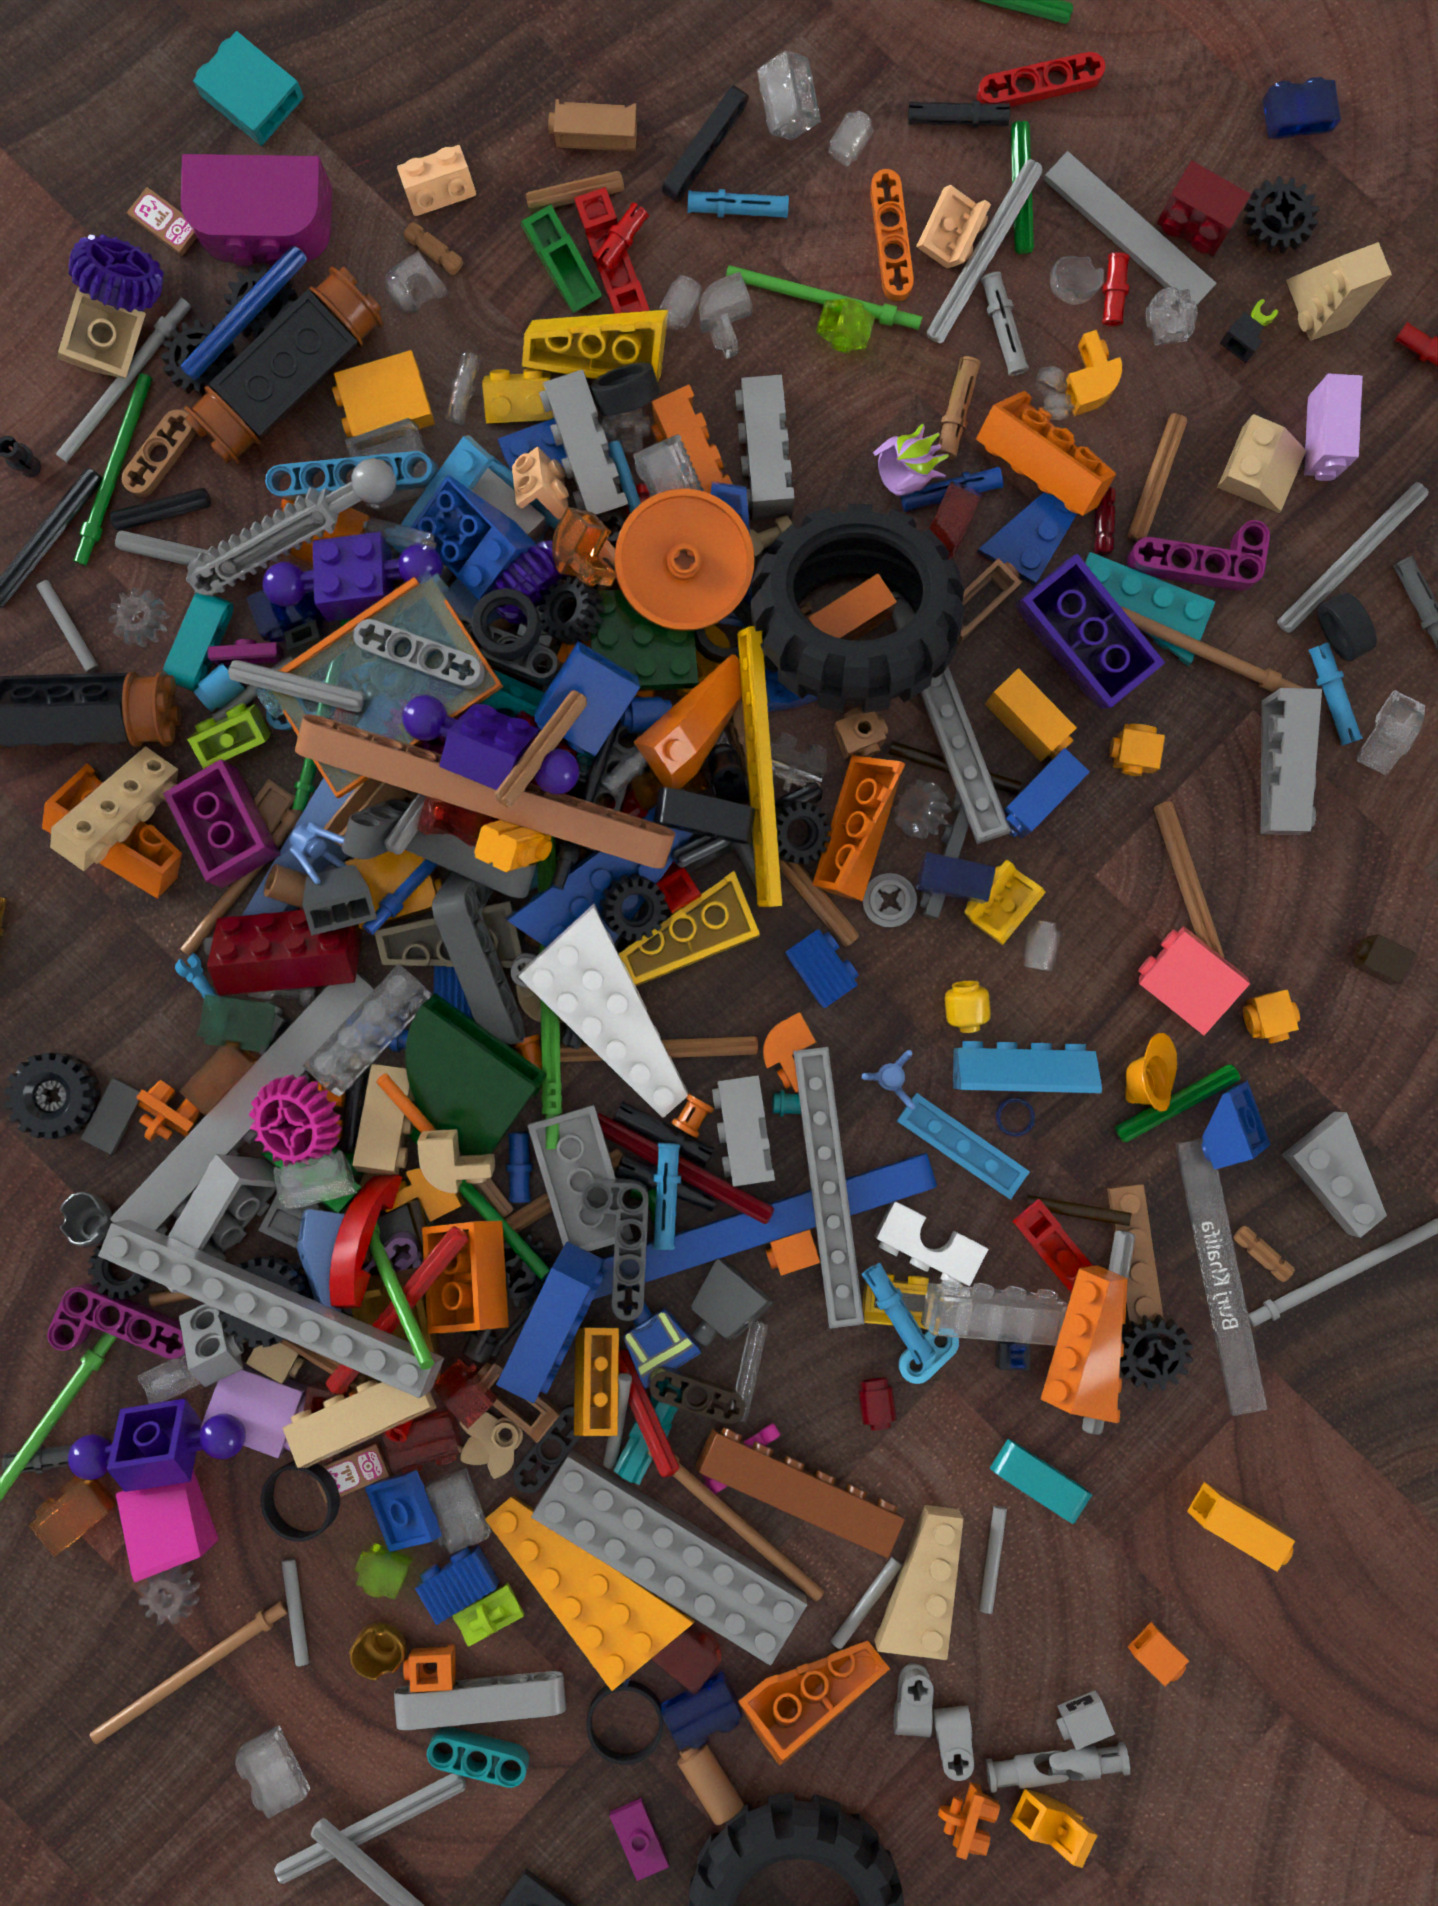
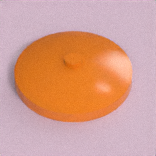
M685 488L667 490L642 502L624 522L615 548V572L624 597L643 618L666 629L694 631L720 622L740 604L752 580L754 548L745 523L726 502L700 490Z

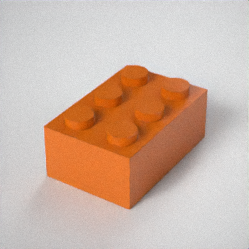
M474 1221L422 1227L424 1260L451 1227L461 1228L468 1236L466 1244L425 1293L428 1334L509 1327L502 1221Z

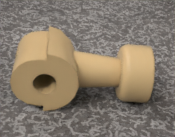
M787 514L777 518L773 528L759 533L750 529L755 563L761 559L763 549L770 546L792 524Z

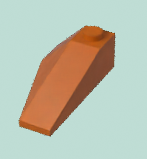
M731 654L634 741V744L664 787L680 790L698 773L741 702L740 664L736 654Z
M867 1640L830 1654L825 1658L798 1666L796 1669L766 1678L739 1700L738 1703L758 1738L779 1766H781L884 1676L890 1668Z

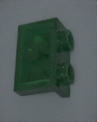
M205 994L200 1029H197L196 1036L205 1037L204 1044L225 1047L226 1040L240 1042L239 1049L261 1052L262 1045L270 1046L277 1005Z

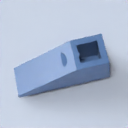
M307 1209L301 1215L297 1251L314 1300L341 1312L342 1308L331 1306L329 1280L334 1244L345 1214Z

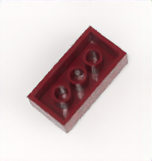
M304 910L217 918L207 968L218 996L355 983L362 933L359 924L311 936Z

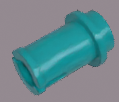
M780 1090V1093H773L772 1113H778L779 1117H783L784 1114H801L799 1094H788L784 1090Z

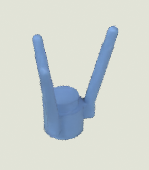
M310 822L309 824L298 826L290 836V845L292 847L289 852L299 860L309 877L318 885L321 880L307 858L312 857L316 859L322 855L338 868L348 865L326 849L327 844L324 839L327 838L343 845L344 837L320 828L314 822Z
M911 1050L903 1053L894 1064L882 1065L877 1073L862 1074L863 1080H877L883 1089L894 1091L909 1109H915V1104L901 1087L905 1081V1073L902 1066L912 1056Z

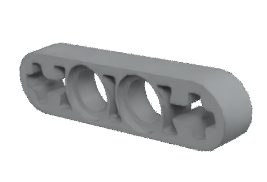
M373 619L362 620L354 629L353 636L357 646L372 655L465 689L476 688L484 679V666L470 654ZM374 630L380 637L387 639L386 645L375 640L369 642L364 638L365 633H372ZM402 639H409L412 644L411 652L406 657H397L394 650L395 645ZM432 651H441L444 656L442 665L437 669H429L426 663L428 655ZM454 662L456 665L467 668L471 663V668L475 670L473 676H466L465 680H463L464 676L461 673L451 669L452 663Z

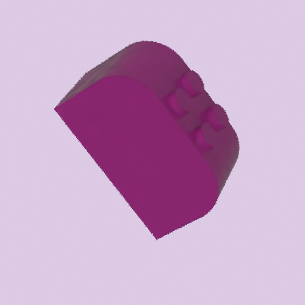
M182 154L181 210L204 249L217 260L232 262L244 267L252 266L253 263H267L273 266L291 246H296L305 254L306 262L317 258L326 249L330 240L332 184L319 156Z

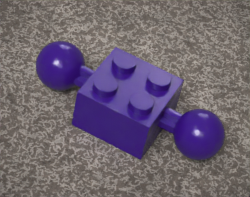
M381 532L314 540L313 570L302 571L300 567L290 562L276 563L266 571L263 577V590L271 602L283 607L298 604L307 592L314 591L315 605L327 622L351 619L393 592V580L403 579L406 583L415 577L419 585L426 584L433 578L437 582L442 574L443 563L439 553L426 544H413L401 553L399 559H392V550Z
M429 695L414 697L406 704L402 713L403 726L413 738L420 741H431L439 736L446 738L439 767L495 790L499 788L537 737L540 730L530 726L527 721L521 718L508 717L485 704L479 705L474 703L457 720L448 716V712L440 700ZM554 749L545 756L541 768L535 774L534 779L543 791L554 795L564 794L576 785L579 778V765L574 756L568 751Z
M186 1398L122 1408L119 1411L113 1443L111 1444L100 1435H85L76 1440L71 1446L68 1453V1465L75 1476L84 1480H95L109 1472L124 1492L191 1482L196 1451L203 1450L214 1459H229L242 1449L246 1439V1431L244 1425L237 1417L225 1413L212 1416L201 1428L202 1421Z

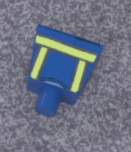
M645 1302L640 1316L632 1320L634 1326L625 1331L623 1335L644 1388L648 1387V1377L654 1369L662 1366L677 1369L701 1353L699 1343L666 1307L652 1314ZM631 1303L625 1309H631L633 1303Z

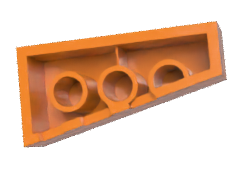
M690 384L652 401L654 425L650 426L657 444L664 443L668 455L664 456L666 464L672 475L678 473L683 484L678 486V488L695 489L710 493L712 481L732 484L729 475H723L721 471L724 469L716 445H709L707 441L710 439L702 412L695 414L693 411L694 394Z

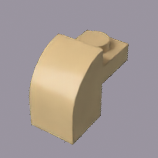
M457 1129L423 1131L417 1141L421 1171L426 1180L441 1191L458 1193L462 1180L466 1179L467 1183L472 1184L482 1183L487 1178H491L495 1170L494 1154L460 1156Z

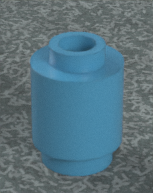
M223 662L198 683L199 687L193 691L211 712L217 708L222 709L245 689L241 682L230 679L228 674L230 665L227 667Z

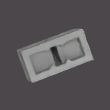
M203 1304L179 1316L188 1370L204 1387L242 1370L243 1365L240 1354L244 1353L243 1345L235 1341L236 1333L228 1335L224 1330L229 1326L228 1321L220 1323L218 1315L224 1314V1312L207 1304Z

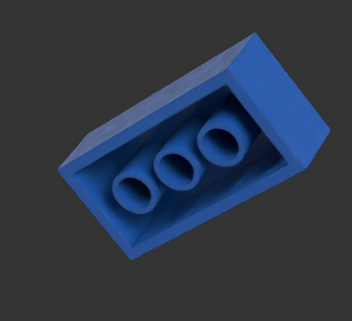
M566 1242L548 1274L500 1375L497 1386L533 1404L540 1392L547 1395L605 1274L599 1272L604 1259Z

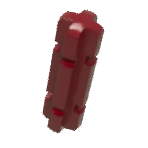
M1112 487L1108 488L1098 507L1095 508V535L1097 537L1094 541V551L1097 554H1111L1114 550V538L1111 536H1113L1115 530V506L1112 504L1115 502L1116 491Z

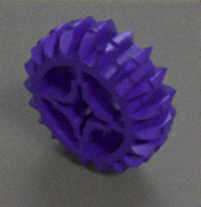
M101 234L100 237L89 235L88 238H80L79 242L75 243L74 249L71 250L68 274L72 277V283L79 286V291L89 294L91 300H98L104 306L110 305L116 310L124 308L128 312H132L134 309L143 312L145 308H152L153 304L157 302L158 297H160L163 289L164 272L160 269V264L152 260V255L142 252L140 246L135 247L129 244V241H121L116 236L108 238L106 235Z
M552 540L539 542L536 547L531 546L527 552L521 553L517 560L512 561L509 568L504 570V574L497 579V585L493 587L492 591L504 588L520 591L530 598L536 608L539 605L545 604L546 601L541 598L543 594L549 596L551 592L548 587L551 584L558 587L557 580L563 579L566 581V577H573L575 570L574 560L569 556L570 554L563 546L560 547L556 542ZM509 604L496 609V612L510 624L517 625L527 622L526 615L517 606Z

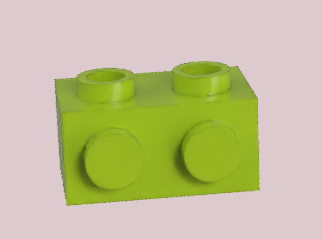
M241 703L225 712L226 718L215 722L214 718L211 717L195 725L197 731L187 740L203 769L220 759L225 761L267 741L271 732L256 704L246 708L245 704Z

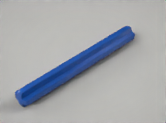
M291 246L181 364L182 370L191 379L196 380L306 263L307 258L298 247Z

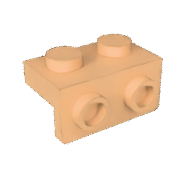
M460 145L444 147L436 153L422 158H412L406 163L397 166L414 216H419L476 196V190Z
M952 185L944 187L916 247L947 269L965 263L973 253L974 246L972 244L977 234L987 223L988 216L986 214L991 204L986 200L975 203Z
M539 447L519 456L512 465L516 504L522 509L537 498L558 520L568 514L567 497L569 493L565 487L564 477L566 473L562 465L556 459L551 460Z

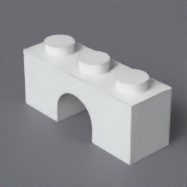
M897 1201L891 1202L874 1235L876 1239L881 1241L878 1247L895 1256L898 1255L899 1251L911 1256L912 1258L909 1263L928 1272L930 1266L942 1272L940 1279L959 1288L961 1282L970 1286L988 1248L954 1230L944 1246L937 1249L927 1248L920 1239V1230L926 1217Z

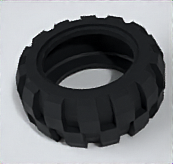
M848 504L847 511L832 513L830 507L807 514L802 520V527L799 529L791 524L768 547V553L758 562L752 581L751 626H755L756 632L762 631L763 643L760 645L764 653V665L772 673L778 671V681L802 700L807 694L818 698L817 704L820 708L842 713L844 705L862 706L863 713L887 710L891 705V699L899 696L905 703L931 686L932 677L936 678L946 670L956 652L957 639L961 634L965 609L962 604L965 589L960 571L953 559H948L949 551L929 528L923 532L918 531L913 517L892 508L888 515L872 512V504ZM879 573L887 586L905 598L913 609L915 616L903 628L886 637L868 641H852L837 638L819 630L805 618L798 606L810 592L825 583L843 578L870 579Z
M794 1792L769 1795L768 1804L754 1809L751 1804L747 1803L737 1815L726 1822V1827L721 1833L716 1832L709 1836L697 1857V1869L695 1875L690 1879L688 1906H734L743 1887L759 1871L777 1862L803 1859L823 1864L841 1875L854 1890L859 1900L858 1906H905L900 1877L891 1852L884 1849L880 1843L878 1832L860 1814L852 1813L849 1816L841 1811V1804L838 1801L817 1794L813 1795L812 1802L795 1801Z

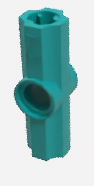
M668 1378L657 1382L660 1392H663L665 1387L675 1389L678 1394L676 1398H680L681 1388L673 1386ZM651 1395L649 1399L667 1437L673 1425L671 1421L679 1408L657 1401ZM635 1419L628 1434L630 1438L625 1448H623L613 1472L631 1483L640 1485L653 1458L647 1454L648 1446Z

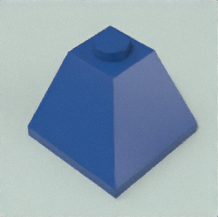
M1248 1080L1240 1082L1222 1095L1202 1136L1203 1154L1207 1161H1211L1214 1170L1252 1160L1271 1145Z

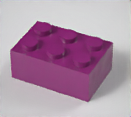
M220 759L163 793L206 882L224 888L281 855L238 768Z

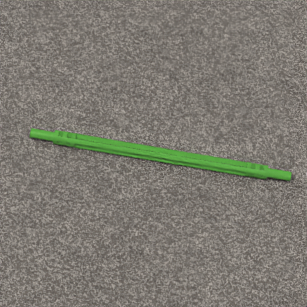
M554 836L551 837L552 849L549 856L544 861L537 862L538 893L540 891L544 892L550 887L556 870V838ZM539 943V954L546 948L541 943ZM540 999L542 1071L547 1074L541 1083V1102H543L542 1114H545V1119H549L562 1114L559 1016ZM559 1123L545 1127L546 1149H557V1144L560 1140Z

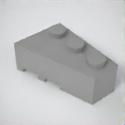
M759 1075L718 1081L719 1088L712 1089L715 1109H722L724 1122L717 1123L720 1144L727 1143L729 1156L722 1157L725 1178L732 1177L733 1187L775 1181Z

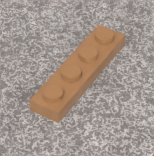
M1144 1184L1107 1188L1110 1209L1132 1213L1130 1226L1112 1224L1114 1234L1119 1230L1135 1234L1127 1284V1325L1131 1326V1321H1134L1137 1325L1143 1324L1142 1318L1144 1315L1151 1322H1154L1157 1314L1163 1317Z

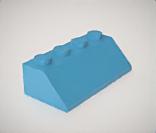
M963 1041L962 1048H954L953 1089L1102 1093L1096 1051H1086V1044H1065V1050H1052V1043H1031V1050L1017 1049V1042H997V1049L983 1048V1042Z

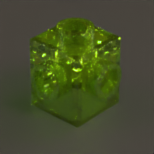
M850 298L826 300L816 333L832 343L831 347L842 353H849L851 350L866 349L875 317L864 309L862 303Z

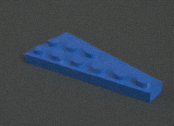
M656 806L648 811L647 815L642 819L653 822ZM672 829L676 835L666 866L661 869L648 867L596 850L570 869L564 890L550 886L544 892L540 891L530 899L529 903L517 912L513 911L505 919L547 947L588 908L595 904L606 930L615 943L619 935L607 926L606 920L600 912L603 911V907L600 906V900H605L606 897L603 894L605 888L610 890L612 887L611 881L615 879L618 882L621 880L620 876L627 875L631 877V874H637L640 877L644 876L653 883H658L674 861L672 858L673 849L687 843L693 833ZM641 895L627 897L622 904L623 916L631 920L645 899Z

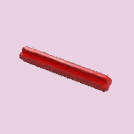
M626 1349L618 1352V1375L626 1373L632 1376L628 1403L660 1476L663 1478L672 1476L679 1470V1464L640 1380L629 1351Z

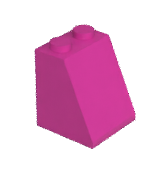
M194 1470L191 1482L124 1492L122 1489L116 1494L134 1583L201 1557L219 1540Z

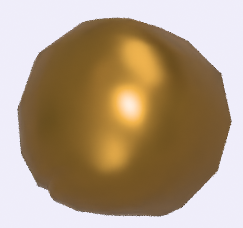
M380 1622L370 1624L364 1627L355 1639L349 1651L350 1664L358 1675L375 1681L381 1675L388 1672L394 1674L406 1657V1640L394 1625Z

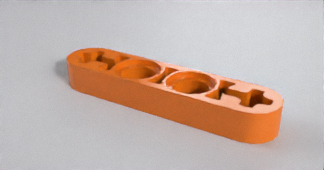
M882 169L874 174L870 187L882 289L884 295L889 300L900 302L910 296L914 283L902 184L899 175L895 171ZM882 181H887L888 186H891L889 201L884 202V190L880 187ZM886 212H893L898 216L899 222L893 227H887L881 222V215ZM897 244L902 248L903 255L898 259L888 258L884 251L888 245ZM900 268V282L905 283L900 291L896 289L895 285H891L895 276L894 270Z

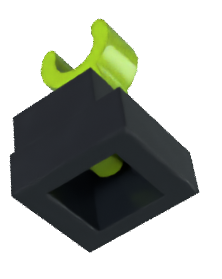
M1264 299L1257 302L1251 312V316L1244 312L1220 342L1223 347L1244 363H1247L1263 342L1257 336L1264 326L1272 323L1278 314L1277 309L1269 316L1261 313L1260 308L1265 302Z

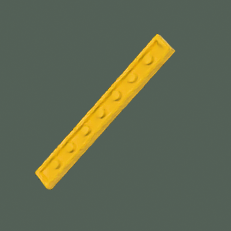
M750 626L738 631L737 638L750 806L756 809L752 837L757 904L759 907L782 906L764 653L760 645L763 643L762 631L756 632L755 626Z

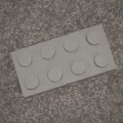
M595 1104L528 1124L527 1126L563 1247L566 1242H569L589 1252L615 1244L616 1215L591 1213L585 1209L581 1198L584 1187L592 1179H616ZM559 1123L560 1140L558 1141L557 1149H546L545 1127ZM594 1187L588 1192V1197L594 1204H603L608 1199L607 1192L603 1188ZM630 1224L625 1225L621 1230L623 1237L627 1240L633 1239L634 1236Z

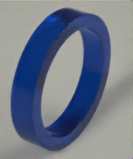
M1011 1098L1005 1100L998 1107L996 1122L1003 1133L1014 1137L1023 1136L1032 1129L1035 1122V1113L1032 1106L1025 1100ZM1009 1103H1022L1029 1110L1030 1122L1021 1132H1010L1001 1123V1112Z

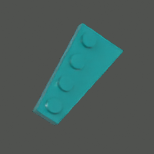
M1089 552L1085 564L1120 607L1123 606L1196 640H1201L1215 601ZM1144 632L1164 650L1168 649L1178 656V660L1189 666L1192 663L1194 653Z

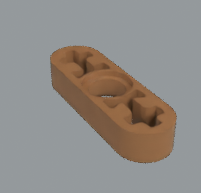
M179 409L169 411L122 473L123 486L135 497L144 498L151 495L195 437L196 432L185 420L188 416V413ZM175 422L183 423L186 429L183 432L176 431L172 426ZM165 434L170 439H173V441L176 443L174 446H172L168 440L163 438ZM159 445L167 447L168 454L163 461H152L151 451L154 447ZM144 461L155 469L154 473L143 465ZM135 475L143 476L146 481L143 486L140 484L135 485V482L132 480Z

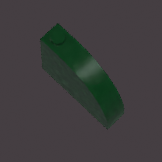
M436 993L420 1006L411 1023L405 1049L406 1073L411 1092L422 1114L436 1130L457 1129L459 1151L463 1156L492 1154L547 1074Z

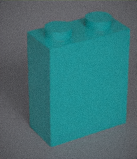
M237 31L220 44L218 52L208 63L203 64L198 69L193 80L200 96L260 146L268 140L304 98L298 81Z

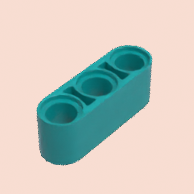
M196 592L163 667V671L167 672L168 675H174L177 686L193 692L199 687L198 683L207 676L212 665V661L208 659V647L220 646L233 615V602L215 595H202Z
M1009 1438L989 1467L998 1476L1072 1524L1076 1522L1093 1495L1086 1488Z
M446 1726L439 1728L434 1733L427 1749L428 1762L438 1770L508 1788L519 1786L523 1782L529 1766V1754L523 1746ZM446 1742L452 1747L453 1752L444 1754L438 1750L436 1744ZM480 1751L486 1756L487 1760L476 1762L471 1758L470 1753ZM514 1760L519 1763L521 1768L517 1771H510L505 1767L504 1762Z

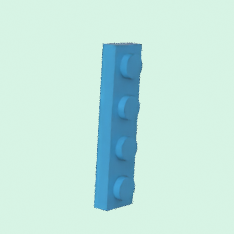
M470 435L463 436L388 543L400 554L413 544H425L411 529V526L446 476H452L472 490L494 458Z
M915 1093L911 1098L916 1106L915 1109L911 1110L906 1106L896 1121L1011 1200L1030 1171L918 1093Z

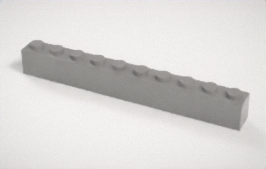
M358 970L355 983L328 985L113 1214L110 1220L112 1222L132 1220L166 1235L169 1231L166 1226L174 1217L176 1219L179 1218L215 1155L239 1156L240 1154L237 1150L245 1141L250 1144L256 1139L257 1131L250 1129L255 1120L248 1114L254 1108L251 1102L258 1096L257 1092L275 1078L285 1077L286 1075L294 1074L296 1078L306 1076L309 1082L311 1078L307 1075L316 1065L319 1068L323 1067L334 1055L331 1049L339 1041L342 1043L346 1042L356 1032V1022L363 1015L368 1018L377 1010L381 1004L378 999L383 993Z
M132 1220L111 1223L98 1255L103 1259L417 1398H421L432 1390L444 1357L430 1352L434 1365L429 1369L422 1370L409 1342Z

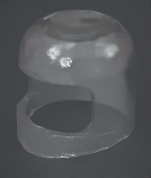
M419 251L391 267L384 278L385 288L390 299L399 310L405 313H415L420 310L419 308L425 302L433 298L440 300L448 295L446 286L429 267ZM420 288L416 295L412 297L410 292Z

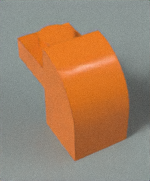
M800 1012L773 1027L763 1045V1059L766 1068L780 1063L782 1068L776 1072L785 1089L792 1087L794 1092H798L795 1061L792 1057L794 1055L793 1051L803 1050L816 1043Z

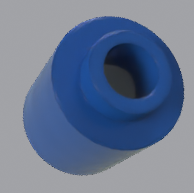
M662 697L633 698L620 718L621 725L626 726L629 733L645 732L672 708L671 701L663 700Z

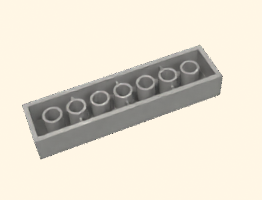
M573 1449L565 1457L531 1518L770 1666L807 1607L806 1593Z

